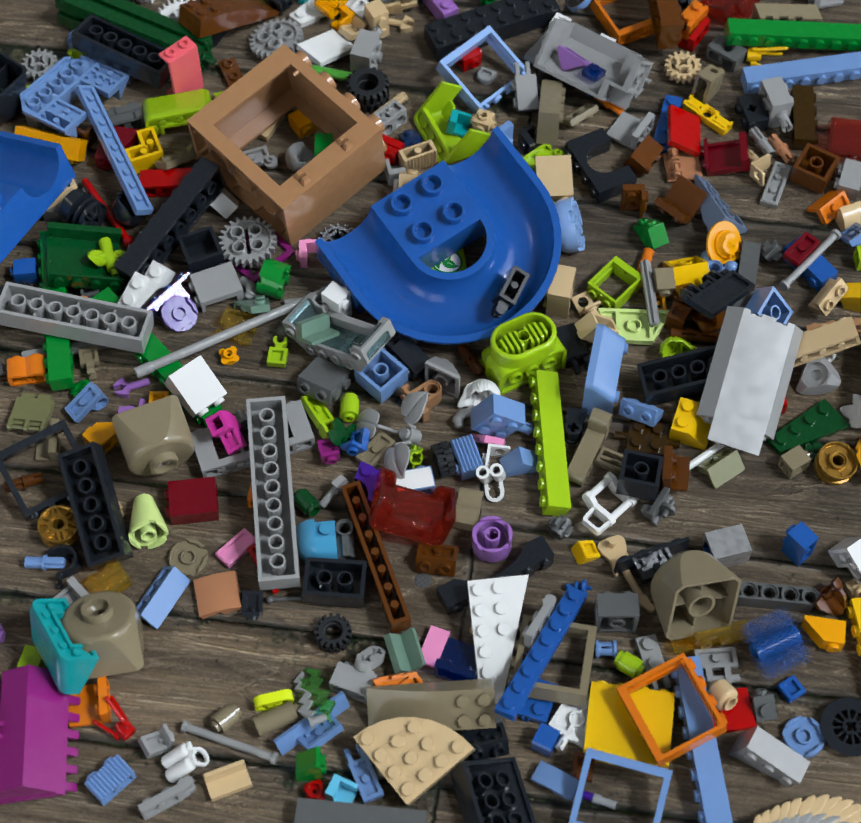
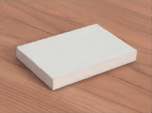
M332 29L297 44L296 49L303 51L316 65L324 66L349 55L353 44Z

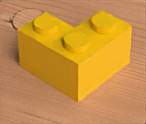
M153 126L136 131L139 145L125 149L136 174L140 173V170L155 169V161L160 160L164 156Z

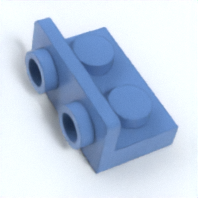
M856 222L841 232L842 236L840 239L851 247L861 245V225Z
M623 397L620 401L618 415L654 427L662 418L664 410L654 405L640 402L637 399Z

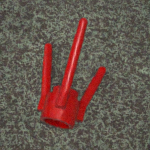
M110 695V699L108 696H105L104 699L120 720L114 726L116 731H113L97 720H93L92 723L112 735L116 741L120 738L126 741L136 732V729L114 696Z

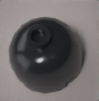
M124 191L118 193L112 204V212L120 224L126 226H136L142 223L147 215H135Z

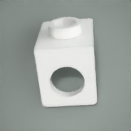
M488 443L487 453H483L482 456L483 464L489 467L490 456L503 457L510 452V446ZM497 449H501V450H504L505 452L501 453V452H497L496 450H497Z

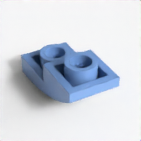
M540 761L531 777L534 783L551 790L554 794L571 802L576 794L579 783L578 779L543 761Z

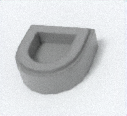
M481 66L477 73V81L481 85H489L496 78L497 72Z

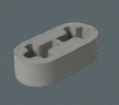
M370 646L357 654L354 667L361 672H370L384 662L386 651L379 646Z

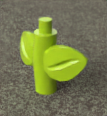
M109 237L101 238L98 241L100 250L89 251L87 257L99 267L106 266L108 273L112 274V277H119L114 266L117 259L122 257L126 251L116 250L113 252L111 239Z

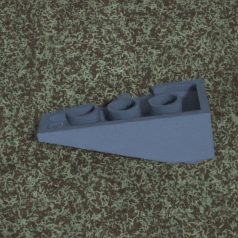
M695 174V185L707 193L706 199L700 206L703 222L707 226L706 231L709 232L711 227L717 222L728 221L736 226L739 234L745 233L748 229L738 215H733L728 210L730 206L719 198V193L706 179Z

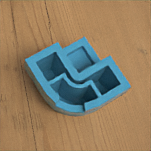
M310 519L296 526L298 556L305 564L306 557L338 559L335 520L315 522L314 519Z

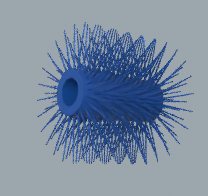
M779 610L777 617L774 613V617L770 613L771 618L769 617L767 622H760L758 620L760 623L758 624L755 620L756 625L751 626L754 628L746 632L750 636L748 639L750 640L748 641L750 651L748 652H751L754 660H756V665L758 662L759 669L762 665V672L765 667L769 668L765 674L766 676L768 674L769 677L771 675L772 678L774 671L779 670L778 672L780 673V670L783 668L786 672L785 667H787L789 662L793 667L792 663L795 666L794 661L801 658L800 660L802 661V658L806 657V651L802 649L800 653L799 649L802 646L804 647L801 643L804 639L801 636L807 635H800L797 626H795V620L794 625L792 618L791 622L788 623L790 621L789 615L788 618H786L787 616L783 617L784 614L780 615ZM783 661H784V663H786V664H785V665H786L785 667H782V666H781L782 663H783Z

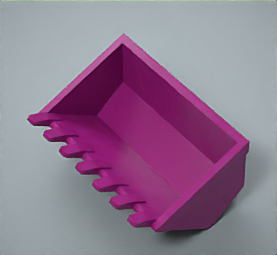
M25 665L2 672L0 687V805L64 796L65 792L74 793L77 791L76 783L66 782V774H77L78 767L66 764L67 757L78 756V749L68 747L67 739H79V732L68 729V722H79L80 715L68 712L69 705H80V698L61 693L48 669Z

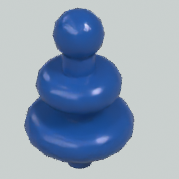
M585 579L581 581V584L575 581L574 585L566 583L564 586L565 590L570 585L587 593V590H592V586H588Z

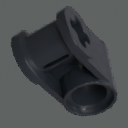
M568 406L564 430L566 443L574 445L580 441L587 410Z

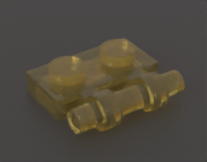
M226 307L220 319V326H224V330L252 319L256 315ZM259 326L233 336L226 341L232 340L236 341L239 345L246 344L251 346L253 339L248 338L247 334L255 336ZM217 328L215 334L224 330Z

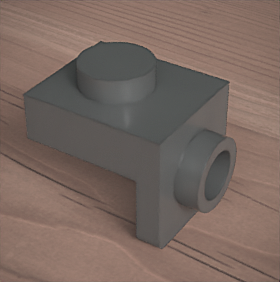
M766 688L755 689L754 693H749L756 722L777 719L775 699L772 692L767 691Z

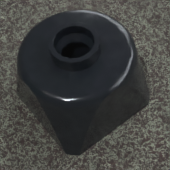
M0 51V123H4L14 118L22 110L20 93L26 89V67Z

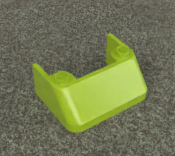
M444 81L440 82L415 113L414 123L424 141L431 139L437 149V163L444 160L449 165L471 157L482 147L491 134L469 129L461 139L459 136L446 133L452 109L456 110L452 100L461 91L462 87Z

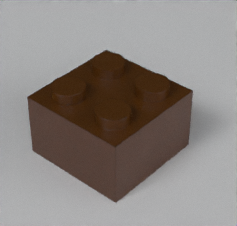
M807 143L792 168L789 180L822 195L837 169L840 157Z

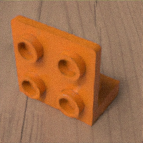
M107 676L98 677V683L84 685L80 694H71L80 698V705H69L68 712L79 714L80 721L77 723L69 722L70 728L95 725L92 723L93 720H97L102 724L112 723L111 708L104 699L105 696H108L110 699V683Z

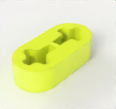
M290 689L262 694L253 699L255 710L258 712L273 709L288 701L294 702L293 693Z

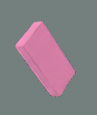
M243 528L215 553V556L230 569L248 553L247 547L256 543L255 537Z
M431 625L421 649L426 663L424 667L433 670L437 669L450 637V631Z

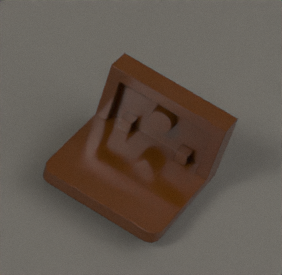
M678 176L664 198L657 197L654 203L659 206L657 208L659 211L672 215L671 219L676 223L689 224L706 199L707 193L684 176Z

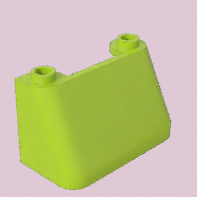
M198 89L146 99L142 103L146 128L153 126L158 137L160 133L162 135L165 134V128L187 125L189 118L212 101L210 92L206 89Z

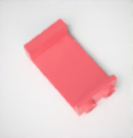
M184 36L159 53V57L168 64L172 88L166 91L167 95L198 90L204 87L198 48L187 36Z

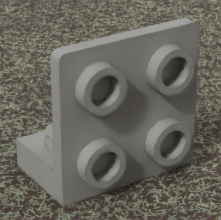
M622 112L608 130L607 135L610 139L635 150L653 129L655 114L648 112L645 117L638 119L626 112Z

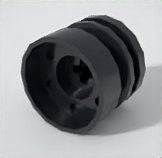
M82 189L70 191L62 200L58 210V217L64 223L102 226L107 214L106 205L92 198L91 195Z

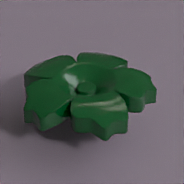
M810 443L805 444V450L809 453L811 461L813 459L814 462L815 456L823 446L822 443H813V446Z

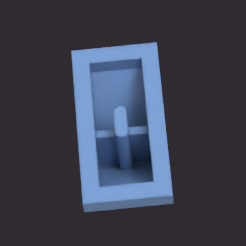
M519 446L499 459L506 477L537 472L536 464L538 459L535 451Z

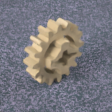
M680 51V54L674 52L673 56L669 54L668 59H665L664 71H666V76H670L671 81L675 79L677 84L679 81H682L683 84H685V81L692 83V79L695 80L697 73L701 71L702 64L699 63V58L695 59V54L689 55V51L686 54H683V51Z

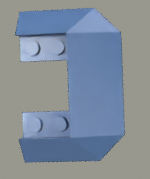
M81 55V58L71 59V56L63 57L20 93L22 112L65 135L77 138L76 127L87 118V112L71 105L79 98L75 91L77 85H93L98 94L108 99L113 96L120 100L129 80V75L88 55Z

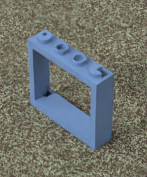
M587 747L569 823H586L576 819L591 758L663 777L653 823H660L672 770Z

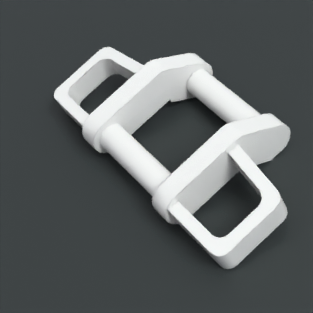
M607 472L604 475V479L582 495L589 509L582 519V524L596 536H599L608 527H611L621 514L629 507H633L640 499L616 494L618 480L611 472ZM606 486L615 496L623 501L611 514L598 504L595 498ZM592 514L604 523L601 527H596L588 520Z

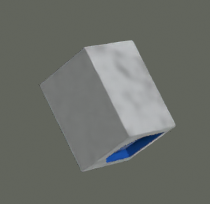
M742 524L705 532L701 544L703 551L714 556L726 567L747 563L752 552Z

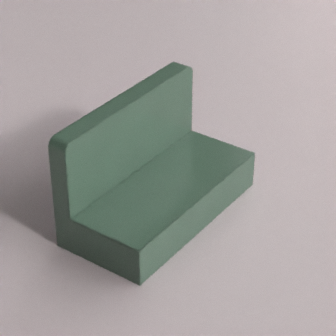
M325 312L296 323L297 340L311 346L340 335L339 331L330 328V315Z
M409 628L402 634L388 633L384 636L395 674L417 671L426 664L415 628Z

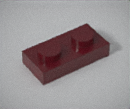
M805 232L784 252L782 258L798 267L820 246L821 241Z

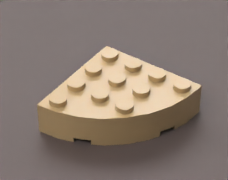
M397 717L383 720L353 736L399 796L409 806L476 750L464 737L449 727L433 720L418 717Z

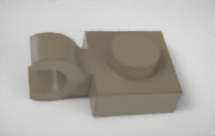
M97 346L78 349L81 368H87L89 380L97 379L95 366L100 365Z

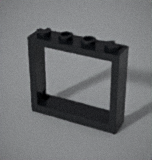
M64 419L0 451V473L26 520L31 519L32 521L35 518H39L41 512L54 505H59V503L65 500L70 502L67 490L27 509L3 462L64 432L72 449L79 447Z

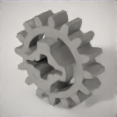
M39 48L37 52L31 50L32 54H25L26 58H22L23 63L21 64L26 67L27 79L32 78L35 82L58 62L57 56L53 55L52 51L47 52V49L41 51Z

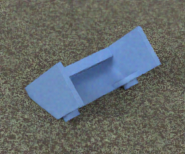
M603 324L596 325L585 382L582 409L587 410V415H591L594 407L612 414L614 402L618 403L620 391H616L621 362L623 354L627 355L629 343H625L626 339Z

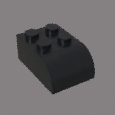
M306 557L302 597L306 601L317 605L364 608L368 575L367 561Z

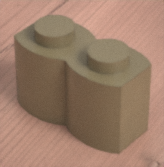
M460 487L459 493L455 492L453 504H456L455 510L451 509L449 521H452L453 528L473 531L474 526L478 523L484 491Z

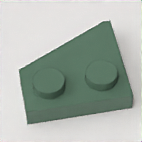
M256 295L254 299L233 301L234 309L241 308L243 312L250 314L270 312L269 297H265V295Z

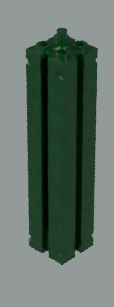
M55 0L56 8L59 9L57 12L58 24L65 25L69 29L75 30L90 14H93L166 49L184 36H187L197 45L202 74L204 69L209 65L214 66L217 62L212 55V35L198 38L179 24V21L128 0Z

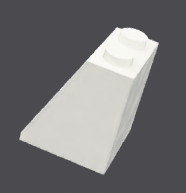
M201 355L168 376L164 383L173 395L178 396L182 406L193 418L197 415L199 417L209 412L208 408L213 404L216 407L224 402L225 399L223 397L227 394Z

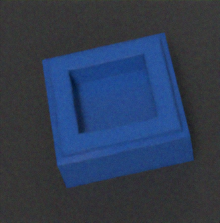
M795 675L790 676L776 686L788 704L806 693V689Z

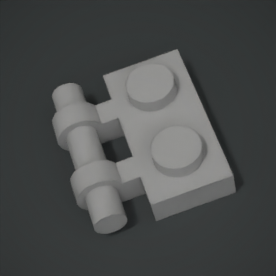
M735 647L694 649L693 655L700 656L702 670L705 672L704 680L707 686L713 680L717 681L719 679H725L731 685L732 683L740 682L739 674H731L732 669H738ZM723 670L724 675L713 676L712 671Z

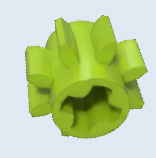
M411 443L408 465L414 469L415 465L422 466L421 462L426 456L421 453L423 448Z

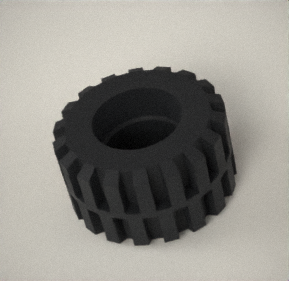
M360 67L357 71L354 70L352 74H349L346 80V92L351 93L357 99L361 107L360 111H363V113H373L389 101V79L382 70H376V67Z

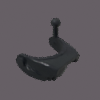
M59 544L48 549L47 554L49 556H61L71 563L68 568L56 573L58 582L55 587L60 590L62 588V579L79 573L83 570V565L81 564L77 549L70 545Z

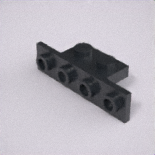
M676 538L670 543L658 544L654 548L643 549L630 556H622L616 561L614 572L617 574L634 568L642 584L650 582L661 565L672 558V555L687 550L690 538Z

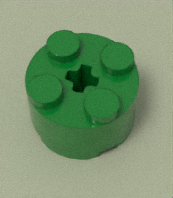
M271 258L265 259L259 274L261 283L257 282L256 292L282 300L285 293L284 286L285 284L288 285L290 281L291 265Z

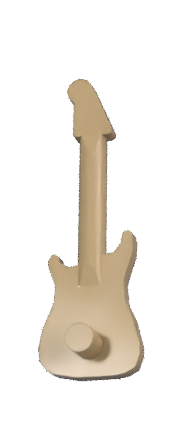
M621 535L606 538L597 545L599 553L611 564L615 578L618 577V573L615 574L614 572L616 561L622 556H629L625 539ZM630 569L623 571L622 573L633 593H638L639 605L647 612H654L655 606L650 603L647 595L643 594Z

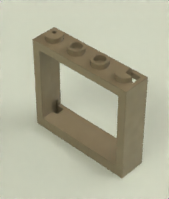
M524 614L523 621L518 624L516 634H520V638H515L513 651H517V654L512 656L510 668H513L514 671L513 674L509 673L508 685L522 664L525 647L523 646L524 637L522 633L526 625H531L532 615ZM572 623L565 637L586 640L579 689L537 682L528 698L585 707L597 626Z

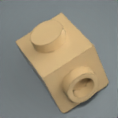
M355 15L352 23L340 26L338 32L345 39L352 41L356 39L360 29L366 30L368 23L360 16Z

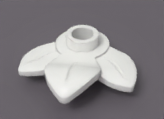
M853 394V404L840 407V412L846 419H850L849 424L852 428H861V395Z

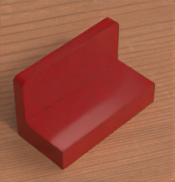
M704 17L690 35L688 41L682 38L678 46L693 52L708 33L711 20Z

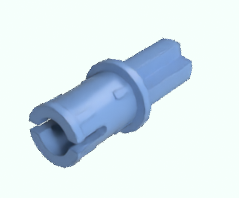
M43 555V557L26 556L24 566L26 569L38 568L43 571L47 569H64L66 560L64 557H48L47 555Z

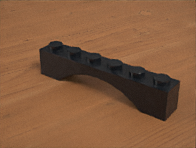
M543 535L525 543L520 555L507 569L486 579L529 575V578L536 571L549 568L554 562L555 554ZM453 579L436 588L437 598L448 616L453 613H460L464 610V607L469 605L467 581L470 580Z

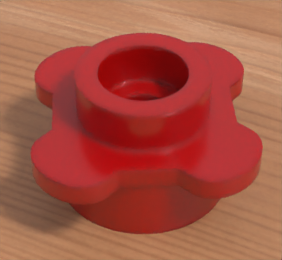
M316 780L303 785V791L307 795L306 798L318 800L326 798L325 791L323 790V781Z

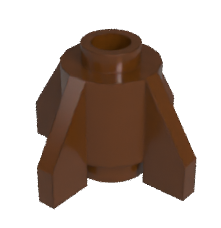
M835 577L830 583L831 585H827L821 590L816 589L820 597L817 598L814 605L824 613L839 616L845 612L847 602L846 594L843 591V584L839 577Z

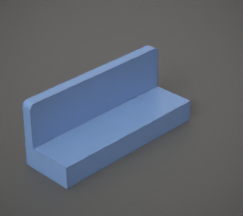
M164 566L136 606L141 620H145L154 629L160 627L190 583V580L175 566Z

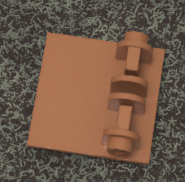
M672 146L669 147L667 153L662 154L668 182H675L678 176H684L689 181H694L695 174L703 178L699 156L695 157L686 152H678V149Z

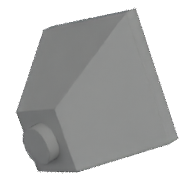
M437 356L425 362V382L437 380L441 383L443 392L459 398L460 375L454 365L447 359H441Z

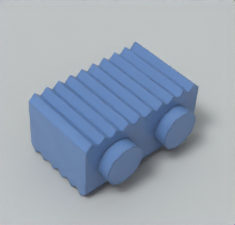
M472 434L455 438L454 440L451 439L450 449L456 463V475H460L462 481L477 477V468L482 465L484 466Z
M116 754L115 757H109L98 772H92L87 777L85 785L94 797L105 806L137 776L129 765Z

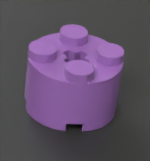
M487 516L479 520L472 531V549L480 561L499 562L508 557L512 548L513 532L511 526L498 516Z

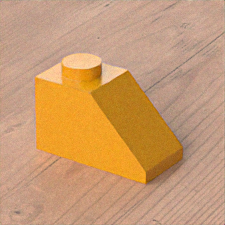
M804 615L801 628L820 649H825L832 653L842 651L845 645L846 621Z

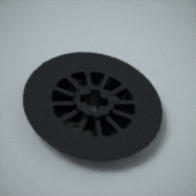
M841 698L831 702L824 709L820 719V728L825 741L835 751L847 756H861V719L856 721L857 715L861 717V700L855 698ZM850 713L855 714L853 719L851 718ZM853 725V730L849 732L847 727ZM834 731H841L837 735L834 733ZM844 735L845 738L843 741H841L839 737ZM848 737L850 739V744L846 743Z

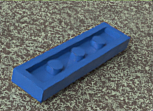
M667 94L654 135V140L664 147L661 152L662 154L667 153L670 147L667 144V108L670 104L681 108L683 100L681 97Z

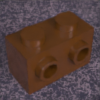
M647 135L623 165H629L634 174L639 178L643 173L647 175L654 167L651 164L653 162L656 164L662 157L660 153L664 147L650 135Z

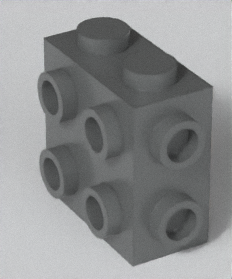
M317 356L298 376L296 391L330 405L340 397L343 390L348 389L351 382L349 379L350 371Z

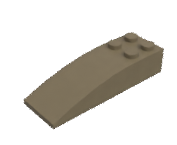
M492 678L366 686L368 726L397 717H418L433 720L449 727L453 731L496 728V714L494 713L495 692Z

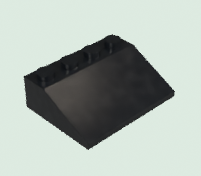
M515 757L463 761L450 771L464 823H536Z

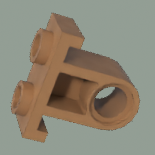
M428 380L411 391L408 383L401 387L400 397L402 401L406 395L412 392H436L433 394L429 393L424 412L420 418L423 423L430 420L429 409L439 404L442 399V385L437 380Z

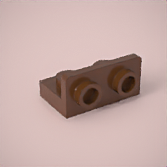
M623 184L620 211L638 210V218L642 219L643 212L647 210L646 202L649 199L648 191H645V184Z
M419 541L415 571L454 577L459 546Z

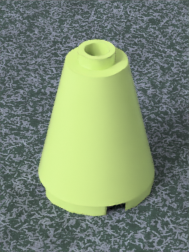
M140 494L133 501L128 532L131 545L140 549L141 546H147L148 549L159 547L166 542L167 535H169L167 525L153 497L149 494Z

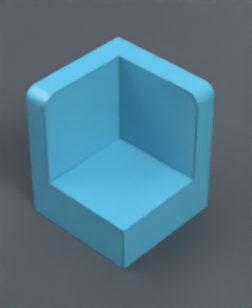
M334 774L325 791L326 799L329 801L353 803L358 793V784Z

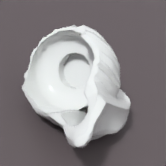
M487 379L474 380L466 385L457 407L459 409L475 407L491 394L500 395L501 392L493 381Z

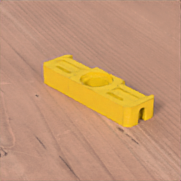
M690 95L688 100H684L683 110L699 116L702 123L720 135L724 136L732 129L733 121L729 122L719 115L720 112L708 104L704 105L695 99L694 95ZM710 113L712 116L705 117L703 114Z

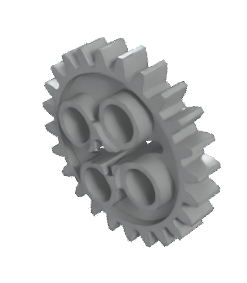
M277 18L274 22L270 19V23L263 22L264 26L258 25L259 30H253L254 34L250 35L249 45L253 55H256L257 58L261 57L262 60L283 44L295 53L297 44L304 40L303 31L300 24H297L296 21L292 22L291 19L286 21L283 18L279 21Z
M243 216L241 221L237 217L236 223L230 221V226L224 225L225 231L221 230V236H218L224 260L228 259L229 262H235V267L242 264L243 269L246 265L252 268L253 264L259 267V262L264 263L266 258H271V253L275 254V248H277L275 229H272L271 224L267 225L266 220L260 222V217L253 220V216H251L247 220ZM245 230H248L251 254H247Z

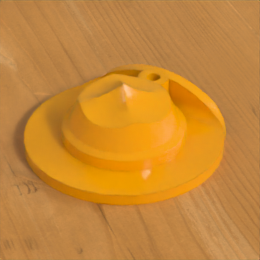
M717 222L709 230L706 239V250L710 260H718L725 264L727 261H734L740 257L741 237L738 229L731 222Z

